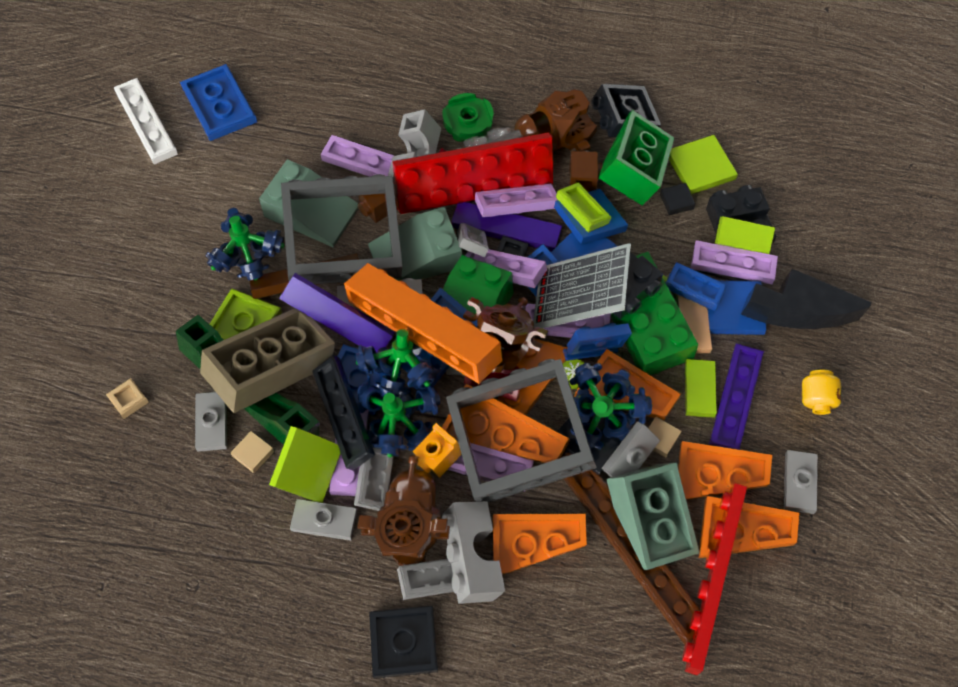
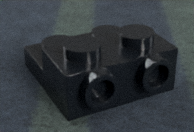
M601 84L592 98V107L598 110L601 116L600 127L607 131L609 137H617L631 110L659 128L661 127L645 86Z
M745 185L733 193L720 190L709 198L706 211L716 234L720 217H728L772 227L767 215L770 208L761 187L752 188L751 185ZM775 232L773 235L772 243L775 242V239L777 237Z
M630 252L625 310L613 312L620 320L628 313L630 315L635 313L648 295L650 297L654 296L662 287L663 273L644 256L637 258Z

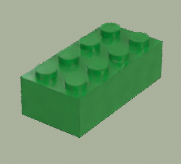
M649 252L636 256L637 258L644 256L657 268ZM663 277L661 289L652 297L648 295L635 313L631 315L628 313L621 320L614 313H610L616 325L628 323L632 334L625 342V345L636 367L650 376L685 363L686 359L693 360L698 348V342Z

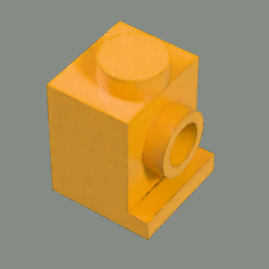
M435 423L432 427V432L412 452L418 457L417 466L428 474L432 471L440 478L462 454L459 443Z

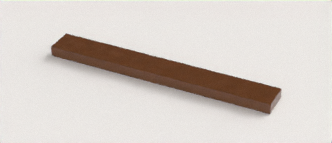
M564 451L563 454H562V456H561V458L566 457V456H569V455H572V454L566 453V452ZM589 470L564 478L565 482L684 645H686L687 641L691 642L695 630L690 629V623L694 611H700L699 607L667 564L649 570L643 569L614 510L609 487L602 477Z

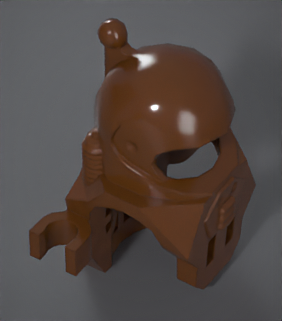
M574 89L568 92L554 91L538 103V107L534 112L524 114L517 120L514 127L515 139L549 132L552 136L553 152L564 147L570 151L574 148L576 151H588L591 149L588 142L597 132L596 124L587 114L590 102L580 90Z
M473 297L468 300L467 304L473 306L476 309V313L474 314L467 310L462 318L469 321L477 320V328L487 334L491 332L500 341L502 347L512 348L510 350L501 349L502 362L492 372L501 373L503 370H513L529 351V348L540 351L543 344L535 341L534 335L545 338L548 331L540 327H533V320L529 313L523 309L528 304V300L525 297L518 300V305L505 304L501 306L496 304L493 307H484L481 301Z
M411 455L408 458L409 470L399 473L392 481L390 489L385 495L384 506L377 512L378 518L359 515L357 526L358 529H361V535H375L383 556L393 555V559L399 566L425 562L427 551L437 542V539H449L450 526H447L448 520L441 519V512L436 508V483L430 474L416 469L419 461L416 455Z

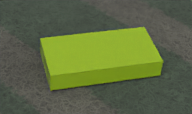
M579 182L557 191L556 198L587 232L610 223L611 216Z
M720 217L714 244L770 254L775 227Z
M686 359L685 416L715 418L717 414L715 361Z

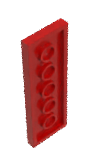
M548 132L392 161L397 206L400 215L475 200L476 192L544 184L553 185L552 136Z

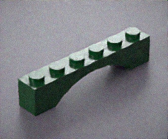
M200 315L195 316L176 330L179 351L199 369L201 368L202 350L223 341L218 331ZM277 393L244 408L283 445L291 426L319 437V421L299 403L290 401Z

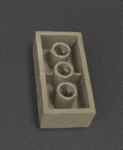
M294 308L202 350L200 373L230 410L236 413L312 375V371L333 356L335 342L313 318Z

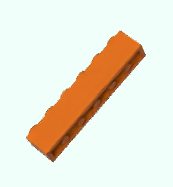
M367 263L344 283L350 304L395 332L400 329L407 330L411 342L478 384L502 362L501 343L494 335L480 331L469 320L461 319L453 314L449 308L441 307L431 301L427 295L419 294L405 282L398 281L389 276L385 270L377 269Z

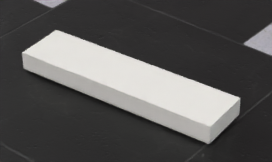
M138 78L114 87L153 164L178 155L174 144Z

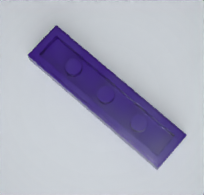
M467 202L457 204L451 221L453 228L458 229L460 223H465L484 231L486 236L502 239L505 236L528 243V246L539 248L544 244L550 252L557 247L562 230V225L516 214L482 217L477 205Z
M294 273L279 298L358 346H373L376 353L381 347H386L394 335V331L297 273Z
M735 344L709 445L740 450L764 351Z

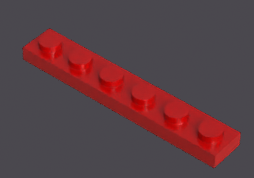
M734 483L729 492L724 491L719 509L724 510L722 521H716L712 538L717 539L715 550H709L705 563V568L710 569L707 580L702 579L697 598L702 599L700 611L695 610L691 619L690 629L695 630L692 643L687 641L683 651L682 661L687 662L685 672L699 675L704 668L747 486Z

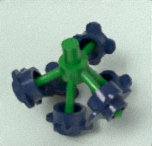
M235 207L230 208L227 211L228 216L226 220L221 223V229L223 232H229L231 240L229 243L222 244L220 248L214 247L211 253L207 252L205 255L209 259L207 264L211 267V270H216L219 273L222 270L229 272L231 267L238 266L241 269V273L237 274L238 278L246 276L247 280H257L263 276L262 271L270 267L269 264L263 265L261 260L266 255L274 257L276 252L280 253L285 246L284 237L281 236V230L277 229L275 232L268 230L266 233L258 232L251 234L249 225L253 223L252 216L240 213ZM249 243H250L251 249L255 252V253H254V258H255V259H252V257H251V255H250V252H249V249H248V246H247ZM239 247H242L244 256H245V258H246V262H245L244 258L241 257V253H242V252H241V249H240Z
M405 329L397 331V339L393 341L392 348L381 347L376 353L373 346H358L359 353L356 354V364L361 371L365 370L366 374L370 375L373 374V370L377 373L383 372L388 374L382 376L381 382L375 383V387L381 389V395L383 396L387 393H393L398 398L399 394L403 396L408 395L409 392L404 390L406 381L398 378L401 374L399 369L405 362H408L411 366V370L407 374L409 378L407 385L409 388L415 387L416 390H422L430 386L441 371L439 364L433 365L428 359L418 360L415 355L421 354L423 349L409 340V332Z
M590 363L580 365L574 371L576 375L569 381L571 385L578 384L580 388L574 399L591 449L592 447L602 449L604 446L599 441L602 437V431L597 427L601 417H606L605 428L603 429L605 437H617L623 441L630 432L632 425L635 424L636 418H639L640 424H645L646 415H650L652 412V401L649 396H645V389L640 387L639 394H634L635 387L629 381L630 374L623 369L619 370L618 373L611 374L607 372L603 375L602 381L605 383L604 391L607 396H601L596 387L601 381V376L598 372L602 369L600 363L593 366ZM589 388L592 391L593 395L589 394ZM625 396L629 397V403H614L613 399L620 400ZM629 409V414L625 415L622 411L617 410ZM595 415V417L593 418L591 424H590V423H587V422H589L590 417H592V416ZM572 427L570 432L576 437L574 429Z
M375 383L373 386L362 384L357 391V406L360 413H364L366 410L377 412L382 408L385 414L383 419L371 421L369 424L370 428L367 431L373 448L381 449L382 455H387L391 458L399 456L400 450L412 451L430 434V430L433 427L431 422L423 423V421L417 420L412 423L410 419L411 415L419 410L421 413L432 412L433 415L438 414L440 397L438 391L432 385L425 389L417 390L416 398L411 394L410 388L404 387V390L409 392L408 395L403 396L399 394L398 398L393 393L381 395L382 391H380V388L375 387ZM397 421H401L407 426L404 431V437L408 441L407 445H403L404 437L398 436L395 431Z

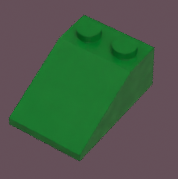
M631 110L604 160L599 179L642 206L661 188L674 137Z
M462 255L450 272L443 290L468 311L475 314L476 309L467 304L471 297L481 301L484 307H493L496 304L503 306L509 302L514 294L512 272Z

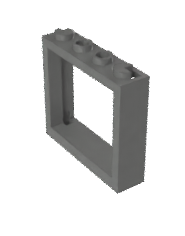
M376 174L363 178L347 176L343 179L330 180L329 178H318L315 181L290 180L281 183L289 282L294 273H297L313 284L346 282L367 263L377 269L385 270L393 278H402L403 266L392 176ZM385 194L392 257L296 264L291 200Z
M561 359L544 360L537 367L528 370L525 368L512 371L510 376L501 379L490 378L483 381L480 386L471 389L469 387L455 390L453 395L446 396L471 491L476 502L487 501L489 503L597 468ZM557 377L581 452L481 484L461 408Z

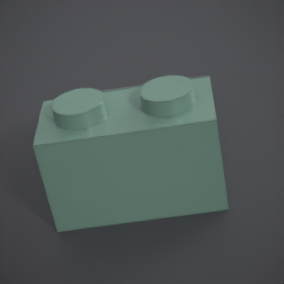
M287 159L259 198L264 217L284 225L281 183L290 180L315 181L322 177L311 169ZM348 196L291 200L293 230L334 247L358 211V203Z
M445 207L420 213L398 226L403 268L402 278L394 279L398 281L405 278L423 280L452 271L462 256V250L459 247ZM389 232L368 243L372 258L392 257Z
M676 462L657 464L607 478L614 510L644 570L700 553Z

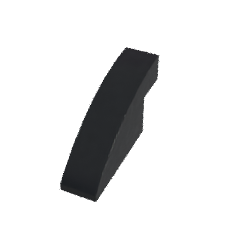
M791 269L782 282L779 293L756 283L747 296L741 315L780 327L821 329L858 321L870 308L872 302L795 269Z

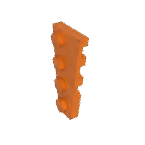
M465 384V386H464V387H469L470 389L473 388V387H471V386H469V385H467V384ZM494 398L461 408L468 438L472 444L536 462L547 463L560 459L570 441L566 436ZM449 413L441 428L454 439H457L451 414Z

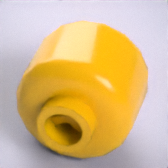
M829 370L811 371L809 376L802 380L803 405L812 409L814 414H830L831 409L837 408L841 404L840 379Z

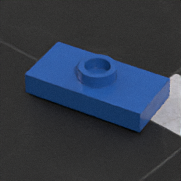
M677 262L665 282L671 292L713 311H716L728 286Z

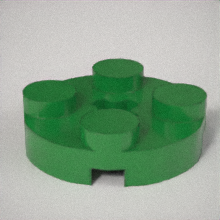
M458 94L448 101V105L443 109V125L455 141L462 142L464 140L481 138L488 135L492 130L493 107L484 97L483 100L476 98V94ZM464 114L474 117L472 119H464Z

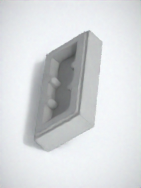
M460 223L457 230L459 247L485 257L489 249L485 232L465 223Z
M216 392L196 394L195 448L197 452L227 449V405Z
M637 421L601 469L610 477L636 471L641 467L660 440L644 424H640Z
M373 448L375 456L360 465L354 505L379 511L384 506L385 495L389 491L393 457L389 458L387 455H382L381 449Z
M787 450L785 453L784 510L814 514L817 511L818 454Z
M297 499L290 530L351 541L357 508Z
M448 559L402 565L397 569L403 600L454 592L452 588V565Z

